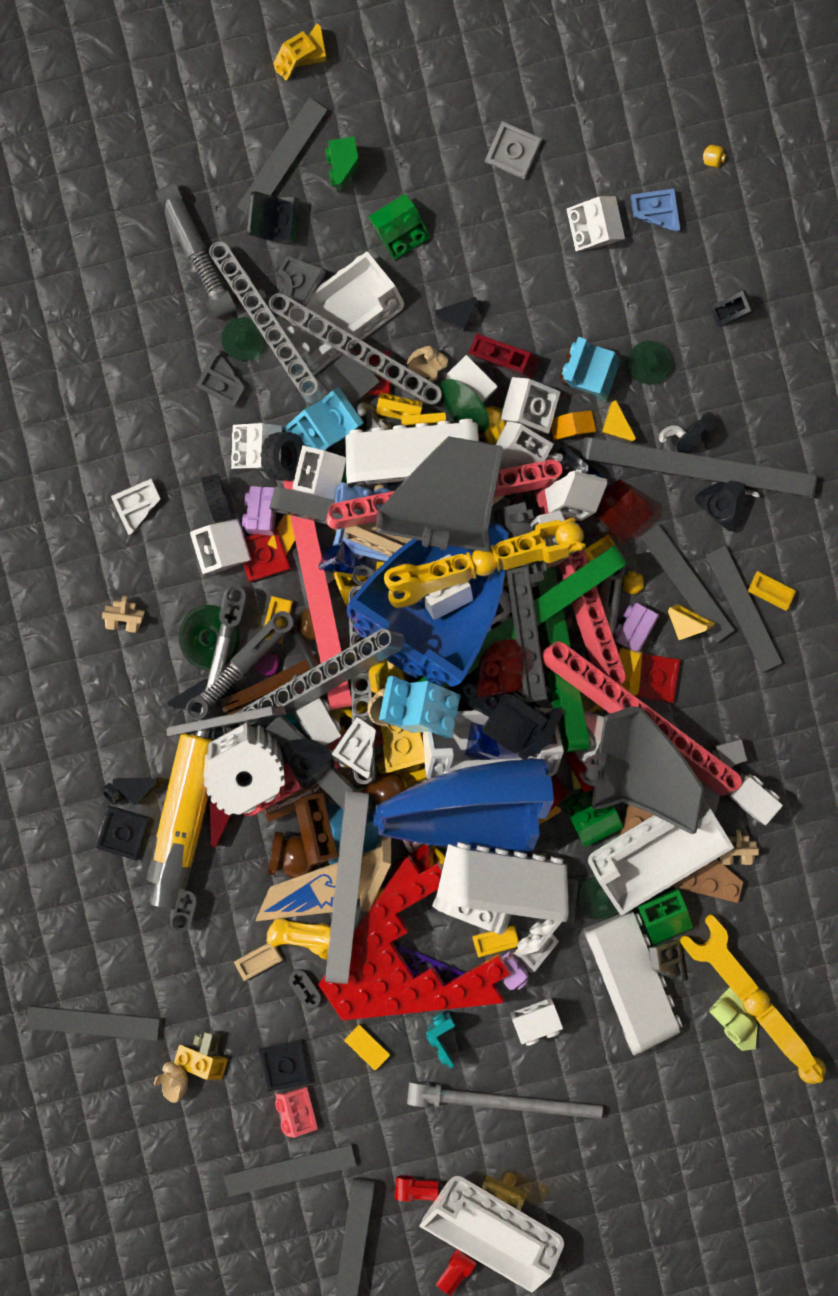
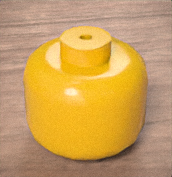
M717 145L706 147L703 155L704 164L718 168L721 162L725 163L726 154H724L723 147Z
M636 571L627 572L628 575L622 577L623 591L628 594L641 592L644 588L643 576L639 573L636 574Z

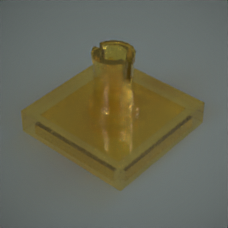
M505 1173L502 1182L487 1175L481 1188L521 1211L527 1193L514 1187L517 1177L511 1173Z

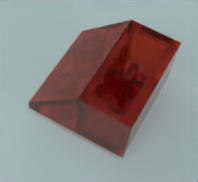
M618 479L603 493L597 511L593 515L622 544L654 514L638 494Z
M515 639L493 642L480 658L478 697L521 690L524 653Z

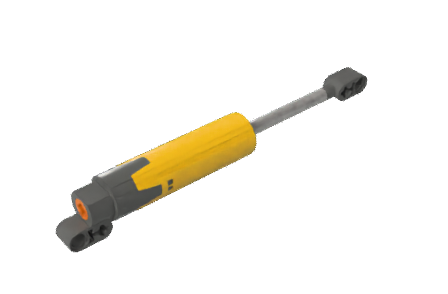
M229 586L223 594L219 611L221 627L206 686L207 690V687H211L210 684H213L216 678L219 679V675L222 676L221 673L224 671L234 626L241 620L246 593L239 586ZM234 589L240 593L239 600L235 602L231 601L229 597L230 592ZM227 603L238 606L237 609L232 608L231 614L235 618L230 620L229 623H227L228 619L224 618L225 614H229L231 607H226ZM216 703L213 704L212 709L204 720L213 718ZM210 730L180 735L146 878L147 881L153 883L149 900L150 904L171 909L170 923L178 932H184L190 928L196 906V897L187 886L209 797L207 787L205 788L204 766L205 755L208 754V744L214 741V739L208 738ZM186 894L190 898V901H186L184 906L188 912L182 910L183 902L181 898H185ZM178 916H185L186 921L183 925L178 926L175 924V919Z

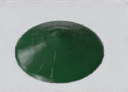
M454 379L442 381L439 387L442 393L441 402L448 415L456 423H459V420L472 419L478 425V433L486 432L489 427V417L480 398L460 381Z
M203 605L190 611L182 621L179 630V645L184 657L193 666L202 670L211 669L221 622L219 621L220 607L215 605ZM225 614L224 618L228 619L227 623L230 620H234L230 614ZM237 625L233 629L225 665L235 656L239 646V630Z

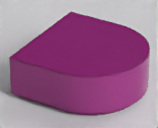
M267 654L256 665L259 673L265 676L273 675L278 669L280 655Z

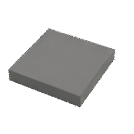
M502 121L484 163L525 180L542 138Z

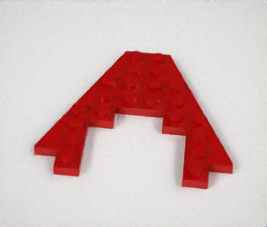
M408 855L353 933L348 984L325 982L326 974L318 984L342 1021L500 1004L504 1001V997L494 983L510 975L511 970L500 953L444 984L433 966L414 976L392 943V941L406 934L409 930L398 912L438 890L443 870L440 862L420 872L410 855Z

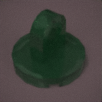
M238 317L231 320L224 327L221 335L225 352L231 358L238 361H249L262 352L265 344V339L253 320L248 317Z
M644 341L637 344L631 350L627 359L628 371L632 378L646 385L656 384L663 380L668 374L671 365L670 355L666 348L654 341Z
M596 876L588 878L582 884L578 892V902L581 909L588 916L594 919H606L617 912V909L599 884Z

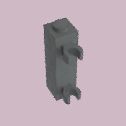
M525 502L495 510L499 524L509 532L508 539L532 532L529 519L534 517L532 509L527 510ZM535 561L518 566H529L531 588L537 586V581L545 580L542 572L547 570L545 561Z

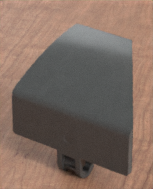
M448 436L405 479L377 511V532L422 540V546L424 547L431 545L440 547L441 550H446L447 545L488 552L490 547L488 528L503 447Z
M632 706L606 715L603 721L599 753L588 757L585 762L587 771L584 773L583 780L586 784L594 786L592 808L597 810L623 802L655 815L690 834H695L698 828L704 787L687 761L664 732L640 707Z

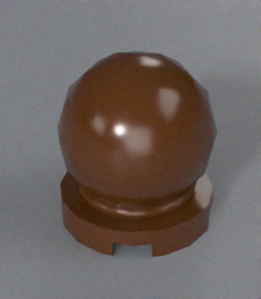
M391 772L379 773L366 789V793H369L368 802L375 808L374 811L376 812V805H380V803L410 787L398 774Z
M275 831L267 874L276 876V872L281 870L286 876L296 878L317 869L318 865L308 866L302 836H292L286 839L283 838L284 832Z

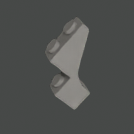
M741 739L713 745L714 751H711L712 755L730 768L738 763L747 761ZM700 781L704 787L703 798L713 814H715L720 795Z

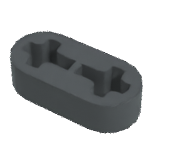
M294 970L289 977L290 986L305 1007H316L321 1000L319 990L304 970ZM297 974L299 977L303 975L305 977L303 979L304 988H302L300 983L295 984L293 982L295 980L294 975ZM305 990H308L311 995L314 993L317 995L314 1003L305 1000L307 998Z

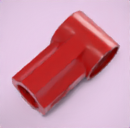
M398 1175L396 1176L395 1199L406 1202L414 1201V1199L435 1201L438 1197L439 1181Z
M457 1249L450 1258L448 1267L437 1280L436 1286L451 1296L463 1278L468 1277L473 1271L477 1261Z

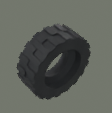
M276 432L270 434L264 440L260 453L261 465H263V470L268 474L269 478L279 481L295 479L302 446H305L301 437H298L296 433ZM283 445L286 446L289 455L286 467H282L279 460V451Z
M219 473L201 478L214 523L232 520L231 510Z

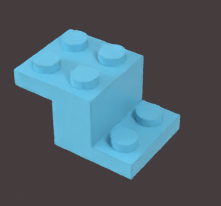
M578 337L577 342H573L570 355L572 356L570 361L563 368V379L570 387L593 394L599 400L606 402L621 360L615 352L591 345L587 339Z
M337 387L322 400L304 409L283 430L296 433L307 447L327 451L342 442L345 436L350 434L349 431L356 430L363 424V421L341 389Z
M389 676L387 678L379 720L411 733L432 732L445 738H452L461 695L429 681L409 683L395 676Z

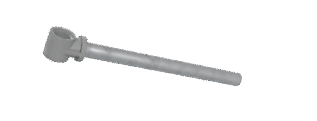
M409 1081L407 1104L418 1107H427L429 1104L439 1107L440 1102L601 1119L603 1113V1106L442 1090L441 1085L438 1084L434 1087L428 1082Z

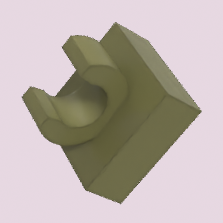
M210 1031L205 1032L204 1035H195L193 1044L201 1046L199 1054L205 1056L216 1055L221 1033Z

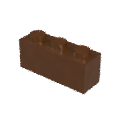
M320 793L302 796L294 802L308 866L329 863L338 858L324 795Z

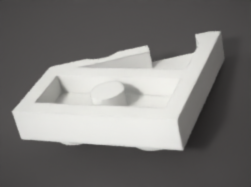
M152 478L111 496L128 535L133 533L140 522L160 500Z
M356 717L332 752V755L368 779L376 730Z

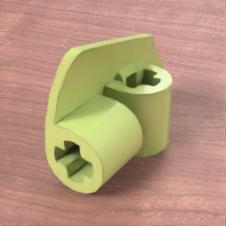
M729 987L712 1005L709 1012L725 1028V1034L741 1051L756 1049L758 1025L753 1015L745 1011L743 1001Z

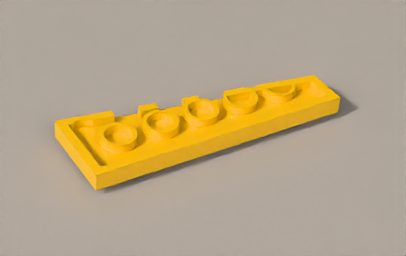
M387 661L389 676H395L407 681L405 672ZM391 724L381 726L386 773L425 762L422 732L411 733Z

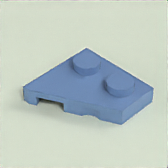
M674 189L633 194L630 196L633 218L671 231H680Z

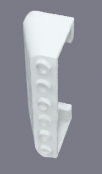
M365 252L363 255L358 256L351 264L339 270L332 278L321 283L306 308L356 338L363 340L397 315L403 309L404 301L393 282L371 255ZM295 309L292 312V317L295 321L299 322L303 320L304 313L299 309ZM281 317L276 318L313 376L342 355ZM313 321L311 328L315 333H320L323 330V325L320 321ZM333 332L330 340L333 344H340L342 336L338 332ZM281 336L274 337L272 341H278ZM352 343L349 349L355 346L356 343ZM292 353L284 355V359L289 358ZM298 370L295 376L301 375L303 370Z
M472 419L459 420V423L451 424L450 421H441L434 426H429L428 423L416 424L413 428L398 425L394 426L392 430H385L382 427L371 429L372 432L351 430L349 431L350 434L345 436L347 485L349 487L356 485L370 489L373 488L372 484L405 481L448 436L479 442L478 425Z
M542 707V708H539V709L544 712V713L542 714V716H543V715H545L546 713H548L549 711H551V710L554 709V708H543V707ZM476 710L457 711L452 738H445L432 732H423L425 771L428 780L465 767L522 759L518 756V753H511L482 732V727L489 717ZM558 725L550 744L527 758H543V761H546L549 767L548 776L556 774L564 752Z
M703 798L698 828L695 834H690L654 815L595 850L589 856L588 863L599 884L619 914L623 915L681 879L688 877L701 867L706 866L721 855L726 854L734 846Z
M458 842L457 845L448 844L437 897L464 908L567 922L569 914L567 864L563 863L564 859L551 856L550 860L545 859V856L539 854H532V857H528L527 853L514 851V854H509L508 850L495 848V851H490L489 847L482 845L471 848L470 844Z
M631 910L623 915L619 914L583 928V931L618 1015L628 1046L632 1054L637 1055L679 1034V1028L683 1026L679 1016H674L671 1008L675 1006L670 994L666 996L663 989L666 987L663 975H658L656 971L652 970L647 948L651 945L647 935H642L639 928L643 926L639 914L634 915Z
M455 1176L447 1182L420 1224L421 1228L530 1292L535 1291L551 1277L564 1247L563 1238L558 1233L460 1176Z

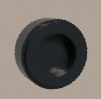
M108 783L102 788V794L110 804L116 805L122 800L120 791L113 784Z

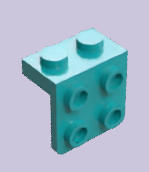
M442 1011L432 1018V1022L427 1024L426 1038L433 1048L437 1046L438 1057L444 1067L448 1065L452 1069L455 1067L453 1058L439 1036L453 1028L455 1023L449 1011L446 1013Z

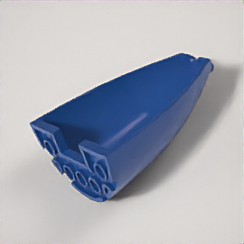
M489 523V545L495 546L497 543L508 539L509 532L501 524ZM412 539L398 549L365 582L348 603L347 614L349 618L354 619L355 624L353 627L363 638L372 635L380 629H388L403 634L405 639L403 648L388 657V662L415 678L423 676L426 677L427 681L442 686L443 683L455 686L460 684L466 676L493 622L503 589L505 570L500 569L498 572L495 569L488 576L476 574L475 579L471 578L468 581L471 586L473 601L436 620H433L422 600L409 606L396 608L389 602V588L384 581L387 570L403 564L420 566L437 561L449 554L450 556L457 554L466 555L469 552L471 556L473 551H475L447 545L446 550H441L440 547L431 545L424 547L422 546V540ZM394 576L391 579V581L393 582L402 580L401 577ZM405 593L397 594L395 598L401 599Z
M543 758L508 760L465 767L438 775L404 790L380 803V805H376L374 827H378V835L429 845L448 847V844L457 845L458 842L470 844L471 848L482 845L489 847L490 850L501 848L508 851H533L539 837L538 818H547L554 801L551 776H548V764L546 761H543Z

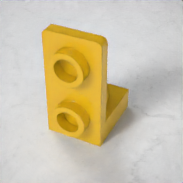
M304 31L282 44L273 63L277 73L282 75L285 80L291 77L298 62L313 54L317 49Z
M179 1045L174 1063L180 1066L181 1069L206 1080H222L228 1059L222 1056H205L187 1046Z

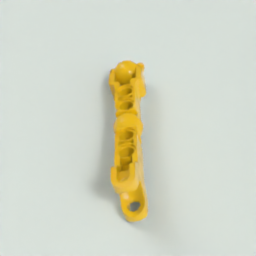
M569 518L565 521L554 520L538 524L535 530L530 533L501 541L495 546L490 545L491 550L489 549L488 552L475 550L471 556L467 552L466 555L457 554L420 566L403 564L386 571L384 576L385 584L389 588V602L394 607L401 608L417 603L427 594L465 583L471 578L475 579L476 574L488 576L495 569L499 572L500 569L508 570L535 561L544 560L546 563H552L569 556L571 552L580 551L586 547L582 543L584 538L583 530L575 523L576 518ZM555 535L559 545L547 547L543 539ZM394 576L401 577L402 579L397 582L391 581ZM405 593L403 598H395L397 594Z
M709 914L705 918V923L711 931L709 940L703 944H696L688 936L684 935L679 939L680 943L694 960L711 963L738 998L743 1001L745 1011L756 1018L783 1053L799 1067V1076L805 1083H821L826 1074L824 1062L812 1056L805 1043L773 1004L770 1003L768 994L764 990L759 989L727 949V931L713 915Z

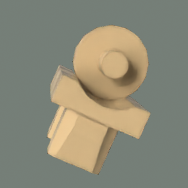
M123 595L122 601H114L113 606H105V610L102 612V619H105L106 629L116 630L118 629L119 621L127 622L126 631L137 633L143 621L145 610L135 609L136 603H129L128 596Z
M737 829L734 832V836H727L734 848L721 855L720 861L723 865L733 864V856L741 855L742 864L753 865L755 855L759 853L756 841H749V836H741L740 829Z

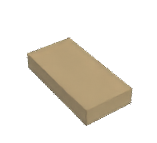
M266 943L235 960L234 964L245 981L283 959L276 946L273 947Z

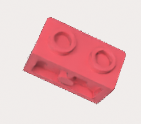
M307 1087L276 1094L277 1100L275 1105L281 1114V1128L286 1136L295 1138L318 1129Z

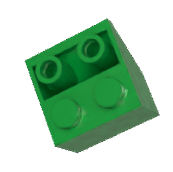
M354 136L328 141L329 147L325 148L328 166L332 165L333 168L329 170L331 187H336L337 193L342 192L359 167Z
M403 194L368 216L377 235L393 260H396L431 238L415 205L406 194Z
M594 790L583 791L561 802L584 847L623 828L613 805L597 810L592 808Z
M677 888L656 895L637 906L653 945L693 928L688 910Z

